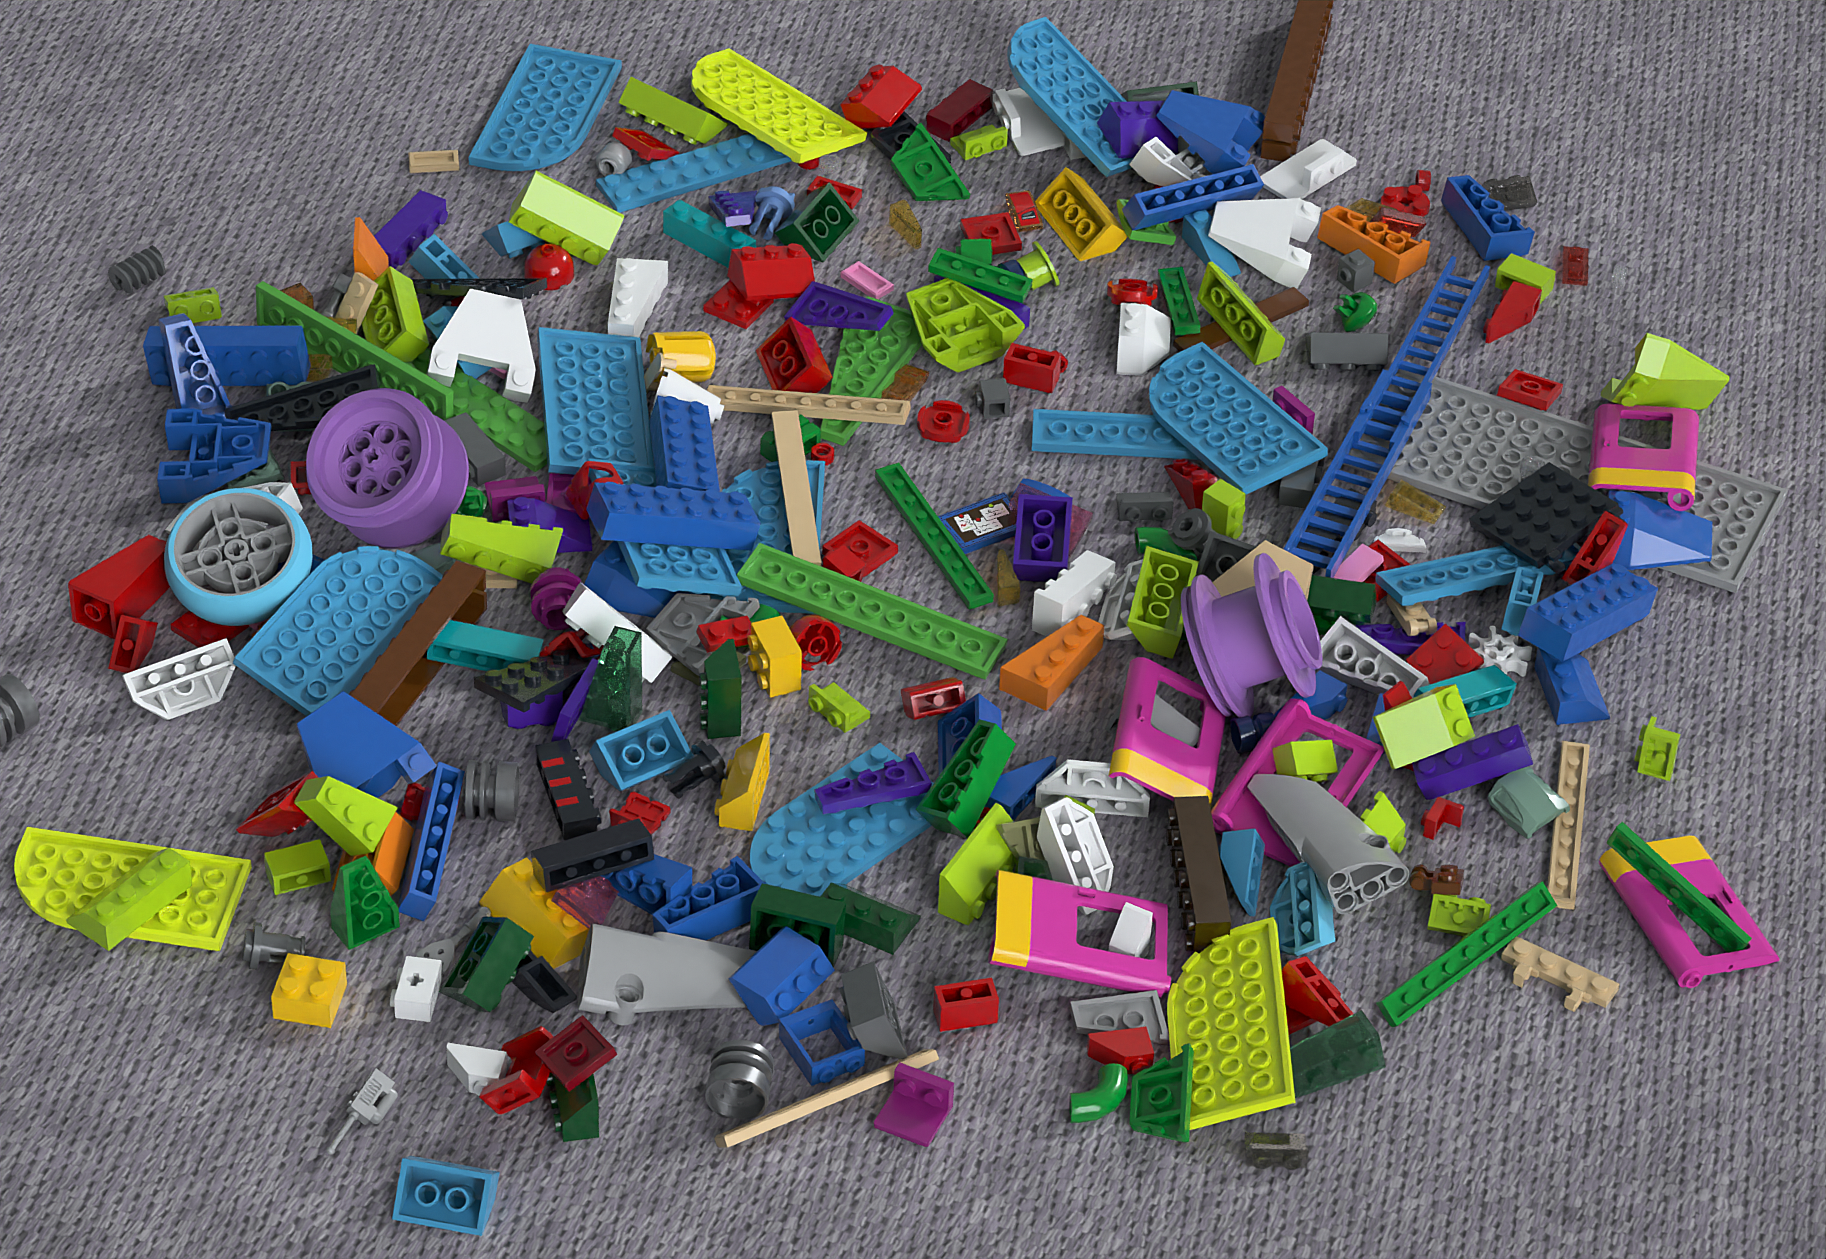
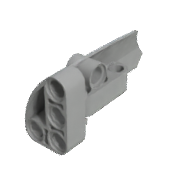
M1255 774L1248 784V790L1265 809L1275 832L1301 863L1307 862L1313 869L1323 895L1338 913H1351L1397 889L1408 880L1409 870L1390 848L1387 838L1377 835L1317 782L1286 775Z
M592 923L579 962L577 1009L605 1015L606 1011H608V1018L618 1025H629L633 1021L635 1013L743 1008L746 1005L728 978L757 951L667 932H657L650 936Z

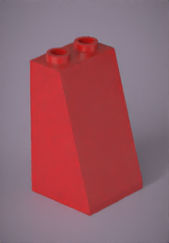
M148 534L68 582L72 621L115 639L121 615L141 618L170 588L164 564L167 542Z

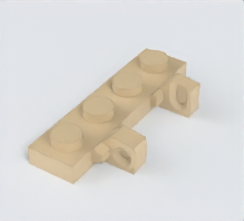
M1517 936L1512 939L1501 956V960L1513 965L1512 968L1515 969L1513 972V984L1522 988L1524 980H1528L1530 976L1542 978L1571 994L1566 996L1564 1008L1573 1012L1576 1011L1582 1001L1587 1003L1591 1001L1606 1008L1619 990V983Z

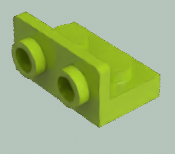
M991 124L950 138V145L964 160L973 157L977 158L982 154L1006 147L1008 129L1005 126L996 129Z
M214 287L164 295V303L169 316L184 313L191 319L192 323L215 320L222 317L219 294Z
M833 682L823 689H820L815 684L809 686L808 703L810 708L814 712H820L827 718L831 726L838 727L844 733L870 718V711L836 683Z
M1651 716L1648 725L1643 724L1640 731L1639 741H1643V745L1638 746L1634 761L1639 762L1637 772L1670 781L1681 734L1656 728L1657 717Z
M1434 894L1427 929L1466 936L1489 919L1491 904L1477 897H1470L1467 900L1457 898V895Z

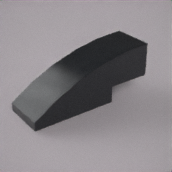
M530 950L528 955L520 960L516 967V975L511 982L532 1002L551 1013H555L577 1000V995L543 956L537 958Z

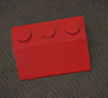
M879 64L869 69V72L863 79L859 80L856 87L847 94V97L840 105L845 119L861 129L891 127L921 92L922 86L896 67Z
M792 243L788 246L766 245L765 247L757 248L745 246L740 249H732L727 276L746 301L800 297L811 282L815 281L811 257L802 245Z
M792 317L788 318L755 350L772 390L818 393L833 379L812 330Z
M311 771L269 794L236 828L239 834L277 837L284 832L289 835L300 825L302 827L307 825L312 819L294 801L306 780L318 778V776Z

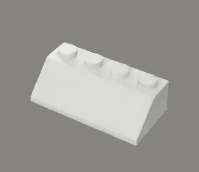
M581 582L562 611L567 616L565 620L567 624L576 631L580 628L585 630L589 634L587 639L598 648L604 645L611 651L608 656L619 665L625 662L632 667L630 673L641 682L647 679L652 683L672 658L656 641Z

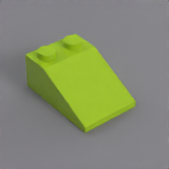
M1456 684L1436 687L1373 716L1392 769H1397L1444 751L1475 737Z

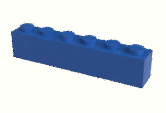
M1254 164L1134 194L1122 211L1134 231L1184 218L1185 215L1204 209L1207 211L1214 210L1217 201L1252 200L1264 186V183Z
M439 761L426 782L398 903L399 913L421 921L426 919L437 900L465 771Z

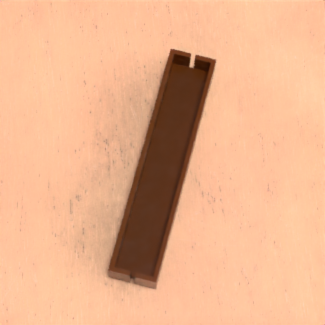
M1298 0L1264 120L1263 139L1265 140L1262 141L1261 158L1284 162L1291 158V155L1297 154L1302 126L1305 124L1306 112L1309 109L1310 98L1313 95L1314 84H1316L1321 58L1324 54L1325 42H1327L1329 28H1331L1333 14H1331V9H1333L1334 0Z
M456 560L453 566L444 572L438 585L432 587L426 600L418 605L412 618L404 623L397 637L391 639L388 648L382 655L377 657L374 666L363 675L359 685L355 690H351L349 695L397 726L445 664L427 659V649L450 620L475 625L487 610V592H484L486 590V570Z

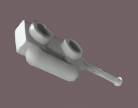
M377 1068L370 1072L359 1092L353 1094V1101L350 1100L347 1103L348 1108L346 1112L349 1113V1118L331 1145L326 1148L328 1154L335 1153V1148L354 1121L358 1120L364 1125L369 1121L373 1124H379L397 1099L398 1094L392 1088L395 1082ZM381 1097L382 1099L377 1107L373 1106L377 1098Z

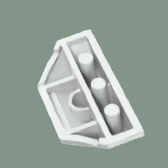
M1121 303L1116 374L1143 376L1148 370L1158 365L1169 355L1170 317L1148 305Z
M1143 559L1129 563L1124 569L1125 573L1115 582L1105 597L1098 622L1105 625L1104 638L1127 641L1136 639L1127 626V621Z
M226 638L124 674L122 677L134 703L163 719L170 720L220 702L236 667L233 664L235 657Z
M1067 759L1037 784L1035 807L1044 808L1068 795L1095 808V813L1148 818L1150 795L1142 785L1123 776L1109 777L1111 763Z
M1068 797L1042 808L1037 839L1053 881L1109 892L1114 866L1094 814L1072 802ZM1083 906L1077 907L1084 915L1097 910Z

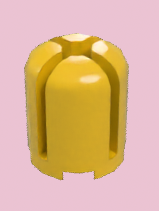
M702 331L655 332L648 335L646 353H650V365L657 354L662 353L664 359L677 361L676 369L671 370L691 382H705L711 378L716 363V352L713 341L708 333ZM662 368L657 379L655 378L653 382L660 383L662 376L667 377L663 375L665 368Z

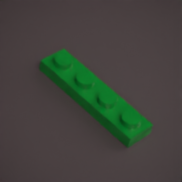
M937 248L928 265V272L1020 303L1024 302L1032 287L1033 279L941 248Z
M1183 267L1158 269V280L1175 336L1200 333V322Z

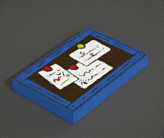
M1003 492L938 517L964 554L1015 536L1018 508Z

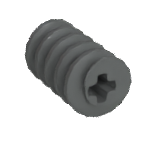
M153 245L149 249L146 248L141 253H136L133 257L125 259L124 262H119L108 270L109 279L117 290L123 289L128 294L133 292V287L139 289L141 288V283L144 285L148 284L149 278L154 281L158 275L162 277L166 274L163 257L160 251Z

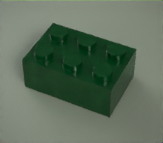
M762 883L751 905L749 949L758 951L780 929L787 926L820 946L834 968L844 942L846 903Z

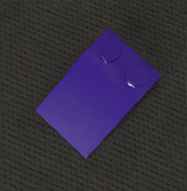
M518 497L507 500L508 521H512V525L528 527L529 524L540 525V529L552 531L553 527L563 528L556 553L593 551L589 518L587 520L581 519L576 513L535 498Z

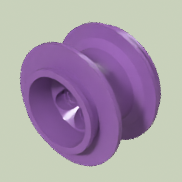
M377 388L345 398L331 408L321 419L309 443L306 475L308 486L315 502L328 516L345 525L356 537L368 544L386 549H399L414 546L431 538L446 525L450 515L456 513L466 492L469 464L466 449L459 435L445 421L433 415L420 400L397 389Z
M1261 553L1254 559L1255 586L1221 597L1208 577L1198 575L1193 578L1191 586L1185 587L1181 593L1183 623L1196 667L1214 704L1227 717L1235 714L1238 717L1246 715L1251 717L1254 711L1253 686L1287 675L1295 690L1302 697L1313 696L1316 689L1315 670L1322 667L1321 643L1307 599L1294 575L1288 570L1281 572L1273 559L1266 553Z

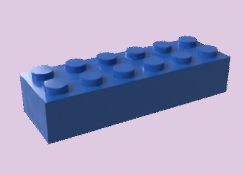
M149 326L143 349L151 382L153 385L171 386L160 326ZM194 326L222 386H267V384L283 382L288 384V386H297V384L307 381L311 364L302 326Z
M657 395L649 420L657 486L674 489L690 488L700 491L715 490L720 492L708 405L698 401L688 402L679 400L673 396L664 397Z
M595 482L586 509L601 540L752 551L761 525L746 495L736 491L726 493L715 490L700 491L690 488L674 489L665 486L649 487L639 484L623 485L614 482Z
M1613 563L1528 607L1518 636L1563 662L1645 618L1650 613L1658 588L1650 584L1646 578L1638 577L1627 571V568L1623 565Z

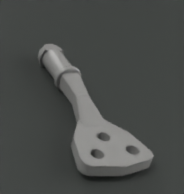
M481 907L455 936L429 944L417 953V957L441 960L443 964L442 974L446 973L454 962L455 949L474 933L482 917H490V909L488 907Z

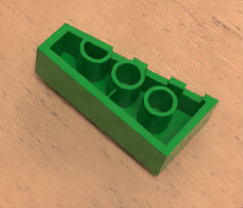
M979 719L915 810L937 830L968 839L1016 743L996 723Z

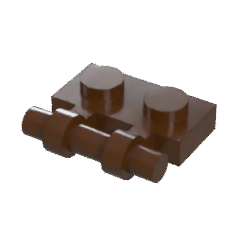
M1419 864L1412 869L1409 884L1414 890L1431 891V894L1460 895L1464 882V869H1458L1456 865L1446 864L1441 865L1440 868H1435V871H1431L1426 866Z

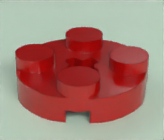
M1418 185L1387 187L1384 189L1381 197L1380 209L1386 217L1389 218L1390 216L1396 219V222L1415 223L1421 221L1426 214L1428 215L1430 200Z
M1119 279V284L1112 285L1113 280L1107 283V295L1111 297V303L1121 305V303L1136 302V304L1151 306L1152 300L1157 298L1158 286L1153 283V288L1149 287L1145 280Z
M939 400L933 402V406L926 408V405L923 406L918 412L917 427L921 437L935 442L957 443L969 430L970 416L968 412L962 411V406L958 403Z

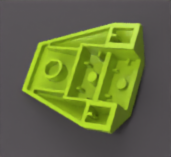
M948 278L906 293V299L923 348L937 362L957 373L1002 357L1009 349L1011 343L1016 340L1025 328V324L1010 309L962 283Z
M1646 333L1635 347L1634 366L1623 380L1611 378L1601 391V397L1624 406L1640 405L1688 408L1692 410L1707 409L1729 382V376L1675 342Z

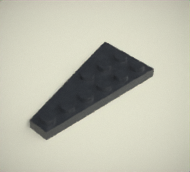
M547 278L411 279L416 296L417 294H426L429 297L441 295L466 296L470 289L510 298L531 299V296L539 295V291L547 288Z
M375 364L229 407L224 409L225 418L238 421V418L241 417L271 423V431L313 429L317 427L326 413L340 401L356 393L380 388L378 370Z
M584 643L588 648L593 649L592 643ZM576 648L556 650L553 654L545 657H533L525 663L509 664L508 668L486 671L484 675L474 677V688L525 713L530 710L531 703L541 704L544 702L545 695H556L578 683L592 658L601 661L602 666H608L615 661L608 656L611 651L607 648L603 654L582 658Z

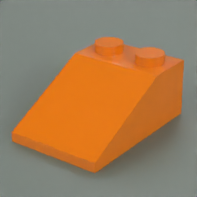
M355 217L353 242L354 273H363L372 281H375L389 267L388 256L360 217Z

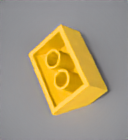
M763 733L738 747L734 759L728 760L726 770L728 779L722 780L720 791L722 799H717L715 805V816H719L720 827L753 831L770 771V733Z

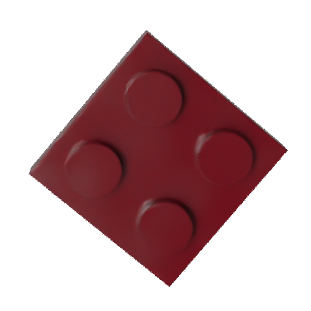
M584 1015L580 1016L535 1051L539 1060L569 1092L618 1055L614 1047Z

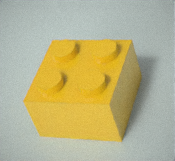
M783 616L751 623V635H748L751 655H748V665L752 672H757L760 689H766L770 698L801 690L802 651Z
M288 953L271 995L273 1019L331 1028L347 986L345 962Z

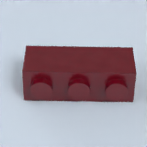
M969 79L952 94L945 97L936 107L928 111L926 115L927 132L950 142V138L959 136L992 108L993 89Z

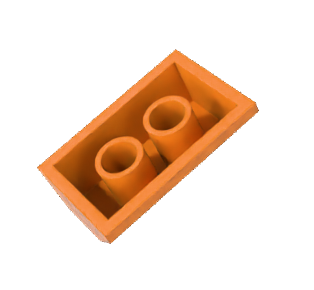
M395 812L373 853L350 856L343 849L332 891L334 892L340 867L367 856L383 885L390 893L389 895H393L400 886V879L405 867L408 850L411 846L414 829Z

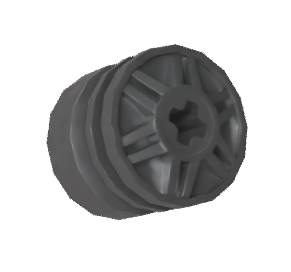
M6 674L0 678V747L5 745L6 741L13 740L16 733L23 734L38 725L40 721L39 710L32 694L24 683L12 674Z
M469 760L463 779L462 791L467 820H475L476 807H479L481 820H486L489 808H494L497 821L516 822L517 811H514V807L518 808L520 785L518 762L499 761L496 774H491L489 761H483L481 773H478V762L476 760Z
M731 1040L716 1047L711 1057L710 1075L705 1091L706 1103L711 1110L722 1117L746 1120L756 1118L764 1113L768 1106L770 1084L774 1071V1059L770 1052L760 1044L748 1040Z

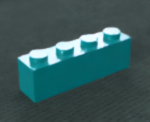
M680 199L663 211L664 234L729 268L732 249H740L745 246L756 248L755 239L731 226L726 227L723 222Z
M450 620L427 649V659L482 671L501 670L508 668L509 664H521L530 661L533 657H538L543 649L544 639Z
M1492 665L1422 686L1417 689L1413 698L1436 687L1456 684L1468 718L1510 704L1517 683L1496 665Z

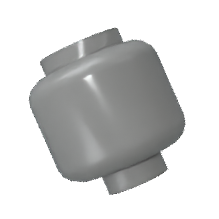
M611 142L605 145L596 158V166L604 176L622 174L630 167L632 162L630 150L619 142Z

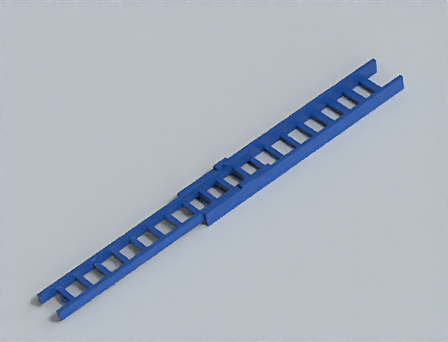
M1451 256L1389 370H1382L1369 396L1363 402L1359 414L1286 543L1284 550L1314 566L1326 569L1325 577L1334 578L1367 517L1373 501L1376 500L1429 402L1432 390L1431 382L1489 277L1490 266L1485 265L1476 282L1451 275L1456 264V257ZM1446 283L1470 289L1471 292L1469 296L1443 288ZM1440 297L1464 305L1461 310L1436 304L1435 302ZM1432 311L1456 318L1452 325L1428 318V315ZM1422 326L1447 332L1448 335L1443 339L1422 333L1420 330ZM1417 340L1438 346L1440 349L1436 354L1412 347V344ZM1406 355L1431 361L1432 364L1428 368L1404 361ZM1401 369L1425 377L1419 383L1395 375ZM1390 384L1417 392L1411 398L1387 390ZM1381 403V404H1384V405H1388V406H1391V407H1395V408H1398V409H1402V410H1405L1406 412L1403 413V412H1400V411H1396V410H1393V409H1389V408H1386V407H1382V406H1379V404ZM1371 419H1376V420H1379V421H1383V422H1386V423H1390V424H1393V425H1397L1398 427H1397V428H1394V427H1391V426H1388V425H1384V424H1381V423H1377V422H1374V421H1370V420H1371ZM1364 433L1390 441L1389 449L1360 441ZM1351 448L1386 457L1382 465L1348 454ZM1345 463L1378 474L1375 480L1341 471L1340 468ZM1334 479H1339L1369 488V491L1366 495L1332 486L1331 484ZM1325 495L1337 498L1342 496L1360 501L1362 504L1358 510L1324 501L1323 499ZM1317 511H1326L1353 520L1350 526L1314 515ZM1310 525L1338 533L1343 539L1339 542L1305 532V530ZM1299 542L1324 548L1326 551L1333 552L1334 555L1332 558L1299 549L1297 545Z

